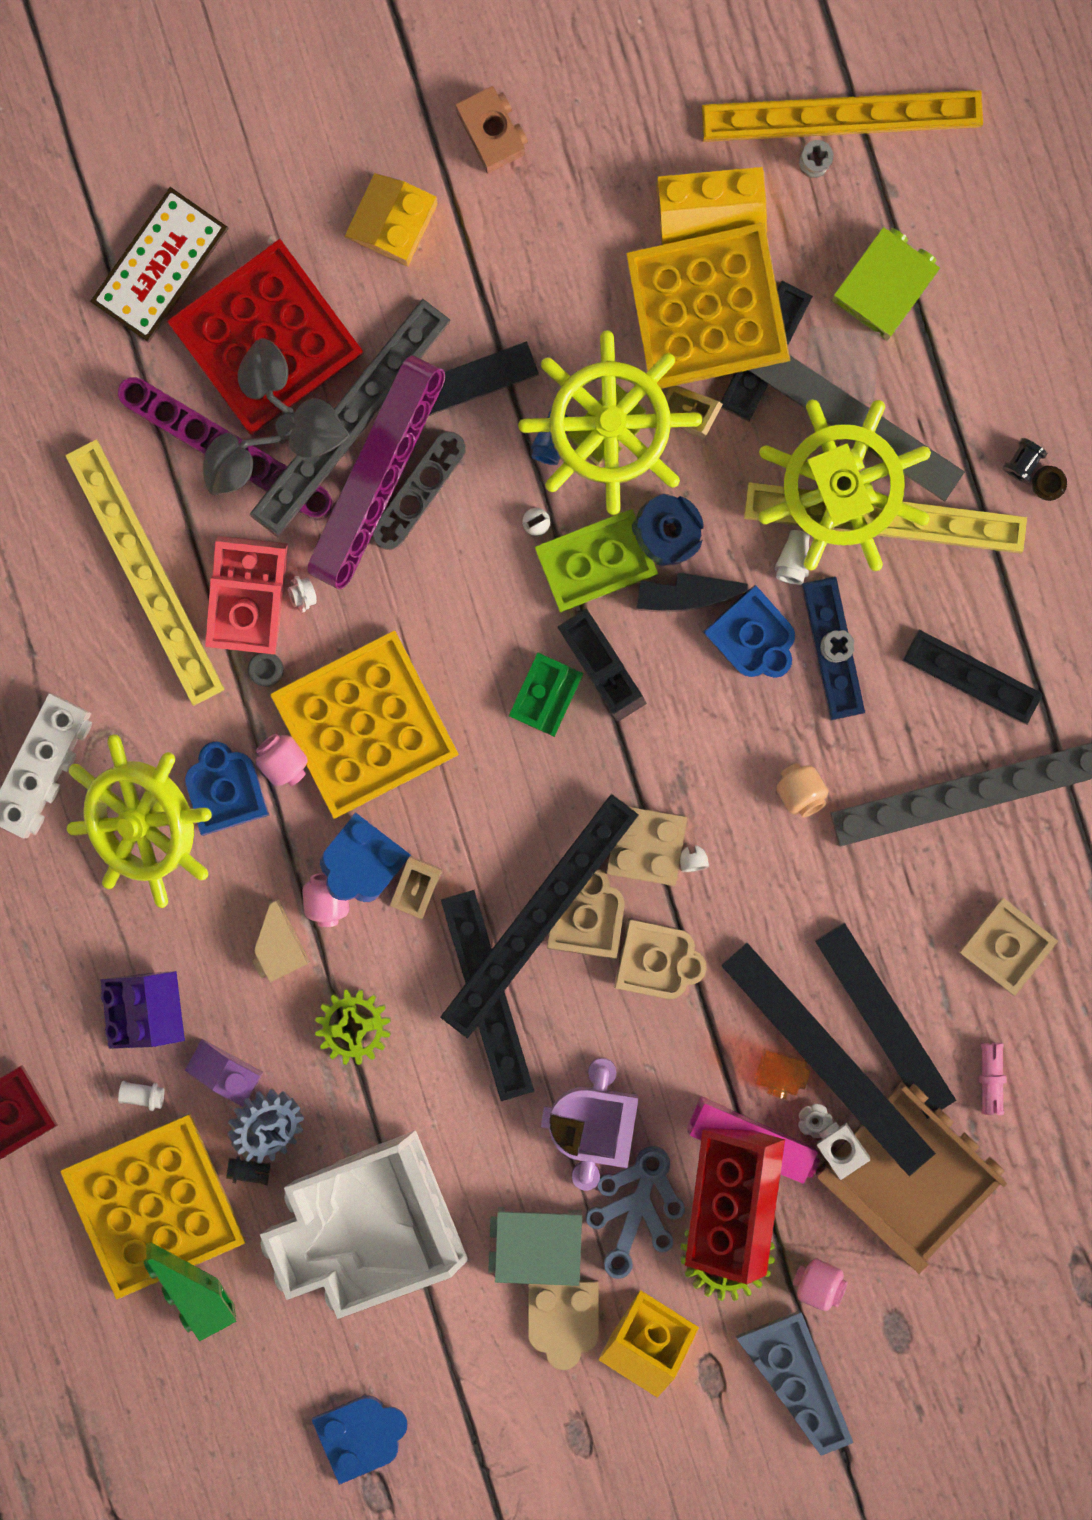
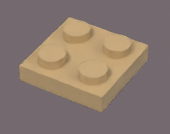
M630 807L639 816L610 852L606 874L676 886L688 817Z
M1001 897L958 952L1008 992L1016 996L1057 944L1058 940L1005 898Z

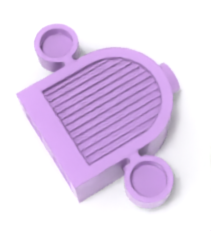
M597 1058L589 1066L588 1074L591 1082L594 1084L593 1088L576 1087L564 1092L554 1102L552 1108L544 1107L541 1128L549 1129L551 1139L557 1149L567 1157L581 1161L573 1168L572 1180L578 1189L584 1191L592 1190L599 1183L600 1173L595 1163L628 1168L638 1095L607 1090L608 1085L612 1084L616 1078L615 1065L607 1058ZM550 1113L585 1121L578 1156L565 1152L554 1140L550 1130Z

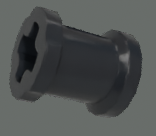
M1021 438L1018 443L1020 445L1019 449L1010 463L1004 464L1003 470L1015 479L1029 484L1032 480L1030 475L1040 459H1045L1048 453L1033 441Z

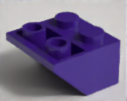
M177 971L100 979L101 1000L104 1006L106 1023L105 1034L109 1049L156 1047L185 1041Z

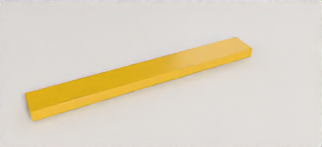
M981 90L706 104L701 107L703 142L981 128L983 126Z

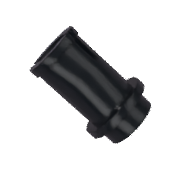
M237 1155L236 1159L229 1158L226 1179H232V1183L235 1184L236 1180L268 1186L269 1175L256 1174L255 1171L269 1173L271 1163L242 1160Z

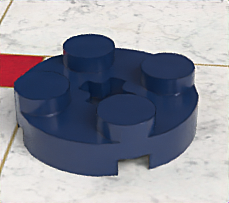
M662 494L649 500L640 508L637 518L632 524V531L636 536L639 547L647 557L659 566L682 563L693 557L702 545L703 539L700 540L702 536L701 529L704 528L702 516L696 506L684 497L679 496L677 498L675 496H668L669 494ZM663 523L667 525L674 524V538L664 533Z

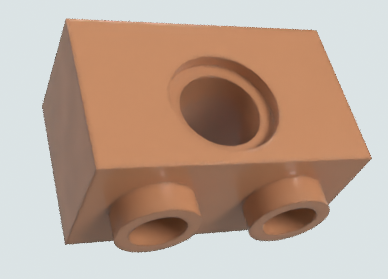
M491 86L455 104L456 112L487 174L525 155L523 145L528 143V140L519 123L513 126L508 116L512 109L503 92L497 94L494 86ZM490 121H498L502 124L503 131L497 136H490L485 133L484 126Z

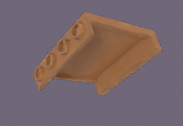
M901 1082L887 1099L936 1154L909 1177L864 1125L861 1124L853 1133L870 1156V1161L840 1180L826 1160L816 1170V1176L908 1265L920 1274L929 1265L927 1260L1000 1184L1005 1187L1007 1182L1001 1176L1005 1170L990 1156L985 1161L976 1152L980 1146L968 1134L964 1132L959 1136L950 1128L954 1121L940 1108L933 1112L925 1104L929 1098L914 1083L908 1088ZM922 1110H923L930 1118L927 1119V1118L925 1117V1115L923 1114ZM845 1140L833 1154L840 1158L847 1157L852 1151L851 1144Z

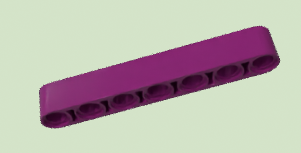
M410 356L403 362L309 560L308 573L311 576L336 589H343L349 584L445 381V371L416 356Z
M129 377L119 385L118 398L125 407L204 455L210 444L217 437L225 433L233 434L140 378ZM134 386L143 387V399L138 403H129L127 400L128 391ZM164 404H170L174 407V416L169 421H159L157 417L158 409ZM194 422H201L205 426L204 435L197 440L189 439L187 435L188 427ZM236 436V438L238 439L239 443H241V442L243 441V439H241V438H239L238 436ZM253 445L248 446L245 449L250 452L252 459L261 458L265 461L263 473L258 476L251 475L248 481L267 492L287 466ZM319 486L313 494H321L325 497V507L319 512H312L308 509L306 502L299 511L315 520L326 518L333 508L331 495L323 487Z

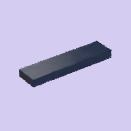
M837 577L803 583L801 586L830 721L864 714L865 708L853 654L847 660L835 663L825 659L820 650L821 641L829 632L842 630L848 632ZM831 638L830 642L833 645L830 650L831 653L841 652L844 654L845 650L842 648L845 643L844 640L841 638L835 641Z

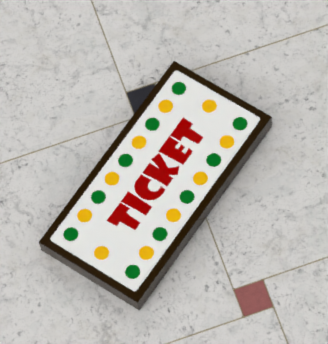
M169 187L90 302L149 343L229 229L228 226L172 187Z

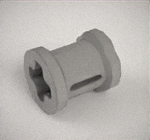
M822 140L809 142L804 147L799 158L801 171L810 178L823 176L833 161L832 148ZM813 152H817L818 158H824L820 166H815L813 160H808Z
M843 630L829 632L821 641V654L830 662L845 661L854 652V639L848 632ZM831 638L835 641L841 638L844 640L845 643L842 646L843 650H845L844 654L841 652L831 653L830 650L833 647L830 642Z

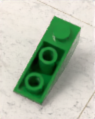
M152 1242L146 1244L145 1268L152 1279L158 1277L163 1285L161 1290L164 1298L170 1306L176 1305L180 1311V1321L188 1333L193 1331L200 1342L237 1322L235 1304L218 1278Z

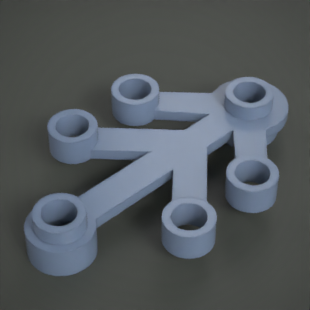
M646 1147L638 1153L635 1165L614 1175H602L598 1183V1189L605 1196L614 1195L618 1191V1187L639 1178L640 1180L636 1192L603 1208L592 1207L586 1214L587 1224L593 1229H601L606 1225L607 1221L628 1212L616 1249L608 1252L604 1260L605 1270L613 1278H624L632 1270L633 1264L629 1252L642 1216L653 1236L652 1244L657 1251L667 1252L673 1246V1237L670 1232L664 1229L649 1198L655 1183L664 1200L663 1208L667 1217L678 1219L685 1212L683 1201L676 1197L666 1176L670 1170L669 1156L660 1147ZM651 1157L659 1160V1166L654 1170L646 1166V1161ZM605 1179H612L615 1182V1187L611 1191H605L601 1187ZM671 1202H677L681 1205L678 1213L671 1214L668 1211V1205ZM600 1212L603 1215V1221L599 1224L592 1223L590 1221L591 1214ZM666 1235L669 1238L668 1245L665 1247L658 1246L656 1244L657 1237ZM614 1257H622L625 1260L624 1266L614 1268L611 1264Z

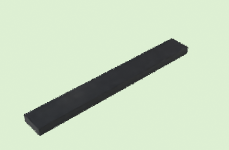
M610 794L440 1016L442 1020L467 1039L470 1037L639 816L638 813L613 794Z
M748 942L721 965L909 1177L936 1154Z

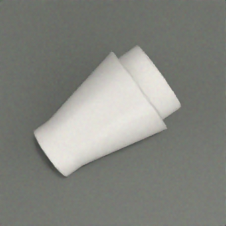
M798 530L790 531L788 540L774 567L777 571L776 578L778 580L799 585L803 584L804 577L809 576V570L805 569L803 565L809 550L810 535L808 533Z

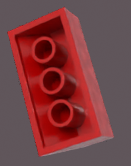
M714 1128L702 1130L684 1266L746 1285L767 1276L785 1139L753 1130Z

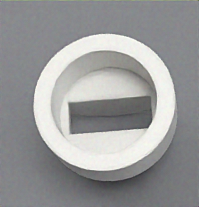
M531 508L523 516V528L532 536H541L550 527V517L541 508ZM540 515L544 516V521L537 523L531 528L529 527L527 522Z
M695 845V853L690 854L688 847H686L681 852V871L694 872L708 868L709 863L706 852L701 847Z

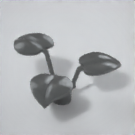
M260 338L248 350L238 370V383L240 389L247 397L260 399L266 395L270 402L283 411V415L276 422L278 435L246 439L239 443L235 435L230 433L217 437L208 447L203 462L204 481L209 493L214 496L234 492L244 486L249 480L253 469V459L250 452L245 449L248 446L277 442L284 444L288 440L290 449L296 455L312 458L335 449L350 437L349 432L340 422L335 410L326 401L317 398L309 399L302 403L294 413L293 408L287 407L274 396L273 391L281 390L287 383L288 366L280 349L270 340Z

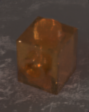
M764 1047L754 1082L757 1085L767 1087V1094L787 1099L788 1094L797 1096L799 1088L805 1090L810 1069L805 1068L807 1062L804 1059Z

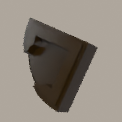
M550 1113V1130L554 1140L565 1152L578 1156L585 1121Z

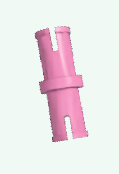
M981 1043L982 1074L978 1075V1082L982 1083L981 1114L994 1115L996 1113V1115L1004 1114L1003 1083H1006V1075L1003 1074V1043Z

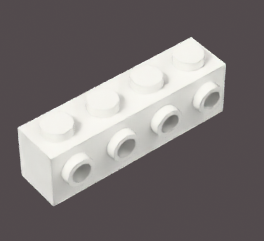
M48 694L0 789L1 828L21 838H28L30 833L36 835L45 816L41 815V812L46 802L52 803L59 792L61 785L56 782L62 770L68 772L69 767L76 758L77 754L72 751L78 739L83 741L91 729L92 722L88 720L91 715L89 711L55 694Z

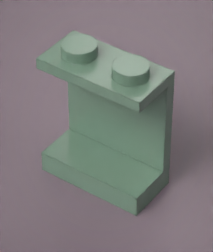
M498 1207V1215L490 1217V1237L497 1238L496 1251H489L488 1273H495V1283L579 1286L582 1210H568V1214L509 1212L505 1211V1207Z

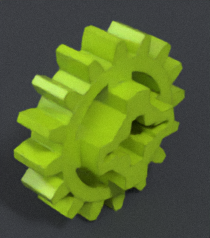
M345 989L343 999H340L334 993L331 995L333 1005L330 1006L323 1003L321 1006L326 1015L317 1016L315 1019L317 1023L323 1025L322 1029L315 1032V1036L325 1037V1041L321 1044L320 1048L326 1049L330 1047L333 1050L330 1055L332 1060L338 1054L342 1055L344 1065H347L350 1057H355L357 1065L362 1064L363 1055H367L371 1060L375 1059L376 1056L373 1049L376 1047L379 1050H384L386 1046L380 1039L381 1037L387 1038L391 1035L390 1031L383 1029V1025L391 1022L390 1017L381 1016V1013L386 1008L385 1004L376 1007L374 1005L376 995L373 994L367 1000L363 998V989H359L356 996H352L350 990ZM356 1004L369 1009L373 1016L366 1017L360 1013ZM343 1006L344 1016L340 1022L330 1024L333 1013ZM351 1015L355 1023H361L363 1026L357 1031L356 1042L351 1030L344 1029V1026L349 1023ZM376 1030L373 1041L364 1047L363 1037L366 1032ZM333 1037H341L347 1041L350 1050L337 1044Z

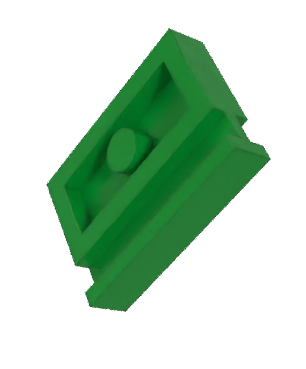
M537 652L509 717L555 737L584 673Z

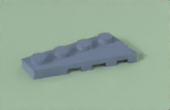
M801 1310L736 1336L738 1342L748 1353L756 1367L766 1378L821 1456L854 1443Z

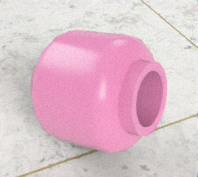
M273 734L256 749L258 754L256 766L273 785L281 786L288 783L290 786H293L305 776L304 767L307 764V757L291 736Z
M324 873L311 876L310 881L303 886L304 913L308 919L316 921L318 926L332 927L338 924L339 919L348 914L350 909L349 900H337L330 895L326 885L327 876Z
M814 1259L807 1267L800 1265L794 1277L793 1285L798 1287L797 1297L801 1302L819 1310L828 1311L832 1306H839L848 1282L843 1280L844 1275L841 1269Z

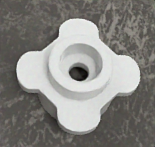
M295 576L293 580H290L291 586L288 587L290 601L294 607L298 606L301 613L306 612L309 606L317 602L314 587L308 577L300 579L299 576Z

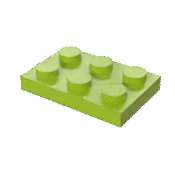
M633 509L535 547L560 613L658 575L653 560L647 557L641 550L632 531V524L636 519Z

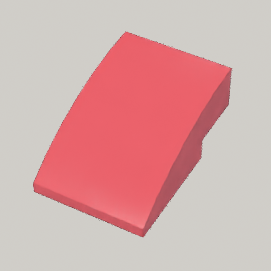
M218 536L215 541L213 575L210 581L205 647L266 654L276 653L288 543Z

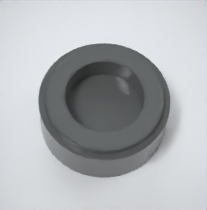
M257 653L249 661V677L259 686H273L283 676V663L275 654Z

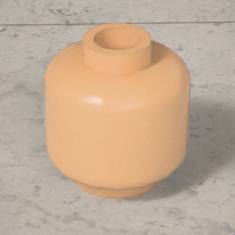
M796 763L781 772L783 778L777 784L776 791L791 814H801L803 818L808 817L826 805L825 799L829 790L815 767L810 765L800 767L799 763Z

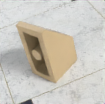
M279 899L269 905L254 950L257 958L252 960L261 978L267 976L270 983L310 962Z

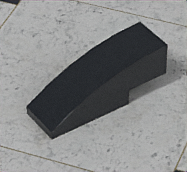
M678 572L675 586L641 581L636 610L682 612L705 608L745 593L748 584Z
M587 608L557 627L617 722L647 704L642 693Z

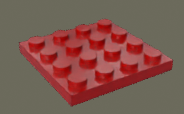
M281 239L271 244L167 321L251 436L283 413L282 410L267 399L266 395L260 399H252L247 397L240 389L238 370L242 359L256 340L264 338L272 341L285 357L288 366L287 383L281 390L273 391V394L287 407L293 406L364 354L358 343Z

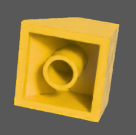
M374 173L348 227L345 238L408 267L438 205L437 197L405 181Z
M640 1290L612 1332L599 1361L658 1398L675 1379L699 1327Z

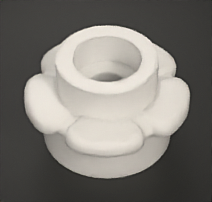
M813 1104L810 1107L806 1106L799 1113L800 1122L798 1126L800 1131L804 1135H811L812 1138H821L819 1133L833 1123L831 1114H828L827 1108L821 1104ZM813 1118L818 1119L817 1124L812 1123Z

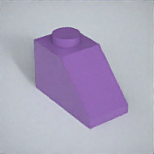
M201 1039L185 1069L186 1072L209 1089L242 1107L245 1106L244 1099L250 1098L263 1074V1071Z

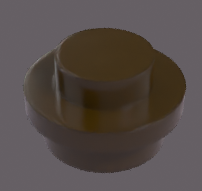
M1055 466L1040 468L1032 478L1033 492L1038 498L1045 501H1053L1060 498L1067 488V478L1064 472Z

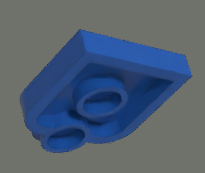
M753 585L703 631L706 637L742 675L756 677L763 673L766 676L777 678L785 675L791 668L792 655L789 649L795 641L794 628L756 585Z
M211 742L206 744L199 753V763L193 765L187 771L185 777L193 809L205 807L212 814L209 821L197 822L201 836L270 816L253 761L241 752L232 753L231 749L224 743Z
M355 812L322 854L320 868L327 876V889L333 898L341 901L355 898L361 902H372L380 896L411 854Z
M362 1396L312 1418L313 1425L339 1485L391 1463L398 1453V1440L405 1435L408 1426L407 1418L400 1409L396 1407L384 1408L382 1402L373 1396Z

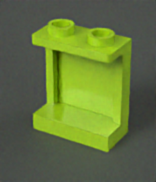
M883 227L831 301L888 341L937 274L940 267L935 264L937 260L932 254L921 248L917 251L908 245V238L894 228H891L889 231Z

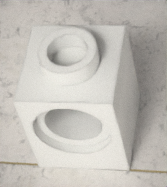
M837 1122L819 1133L822 1139L817 1142V1146L840 1180L870 1161V1156L847 1123L839 1127ZM845 1139L851 1144L852 1151L847 1157L840 1158L833 1154L831 1145L835 1140Z

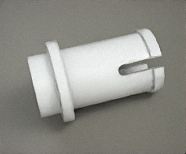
M126 1081L121 1082L118 1096L119 1103L149 1107L150 1111H154L155 1108L161 1109L164 1100V1088L158 1087V1083L148 1086Z

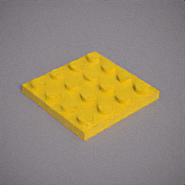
M764 223L626 253L647 371L664 354L671 353L675 357L674 365L657 382L661 389L790 361Z
M396 630L270 694L292 738L306 755V765L334 819L459 756Z
M191 1113L60 1171L116 1300L159 1281L158 1277L155 1279L151 1278L144 1265L146 1244L149 1242L194 1266L246 1243V1239Z

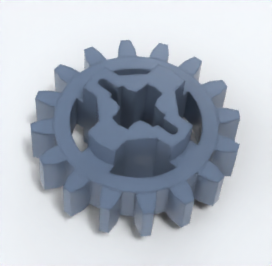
M270 1089L265 1097L258 1091L254 1101L245 1098L244 1103L246 1106L243 1109H234L238 1116L237 1119L228 1121L232 1130L227 1133V1136L232 1141L231 1145L239 1155L242 1154L247 1161L254 1157L257 1163H261L264 1156H268L273 1161L275 1160L276 1152L280 1151L286 1154L287 1148L285 1146L288 1143H297L294 1134L303 1131L299 1122L304 1120V1116L299 1111L300 1107L295 1100L290 1098L286 1092L282 1091L278 1095L274 1089Z

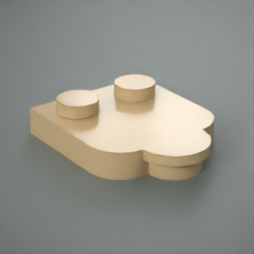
M599 868L551 929L547 949L617 959L625 901L620 891L610 887L608 876L604 871Z
M628 919L614 988L664 999H675L684 993L687 985L696 984L703 979L707 969L706 961L700 953L695 951L694 941L687 932Z
M580 1280L579 1286L528 1284L529 1341L536 1350L546 1353L548 1362L556 1369L568 1370L573 1368L579 1362L581 1353L591 1350L598 1341V1280Z

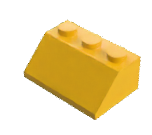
M763 167L657 177L656 191L662 245L759 223L765 224L767 233Z

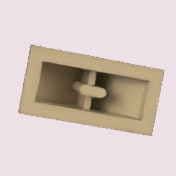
M677 385L671 386L665 396L670 413L697 412L702 416V423L699 426L679 428L704 440L723 404Z
M410 856L390 906L422 919L443 869Z

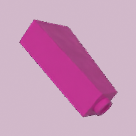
M700 1096L686 1127L689 1135L698 1140H701L702 1130L705 1128L753 1130L785 1139L781 1175L804 1184L807 1177L813 1178L820 1163V1159L816 1157L818 1151L815 1147Z

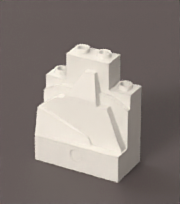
M416 1130L341 1159L331 1166L292 1181L284 1187L286 1192L284 1198L287 1208L295 1214V1217L270 1226L260 1234L262 1252L267 1259H270L275 1271V1284L279 1291L284 1293L286 1300L324 1287L326 1290L324 1293L326 1304L330 1310H334L337 1319L449 1279L468 1261Z

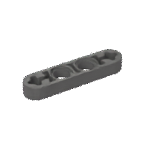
M446 432L435 440L381 516L373 532L375 542L381 548L394 550L403 544L462 461L466 453V446L460 435L454 432ZM452 440H456L458 442L456 449L459 453L456 456L453 454L448 455L444 461V464L450 465L447 471L439 463L429 460L433 454L438 459L442 456L444 448L441 444L444 441L450 443ZM433 467L438 470L440 480L435 486L427 487L420 482V473L423 469ZM406 496H414L419 500V510L413 515H405L400 511V501ZM395 511L400 519L410 522L407 528H404L400 523L395 531L398 539L395 542L388 540L387 543L381 541L383 534L380 530L383 526L389 529L393 525L395 519L389 516Z

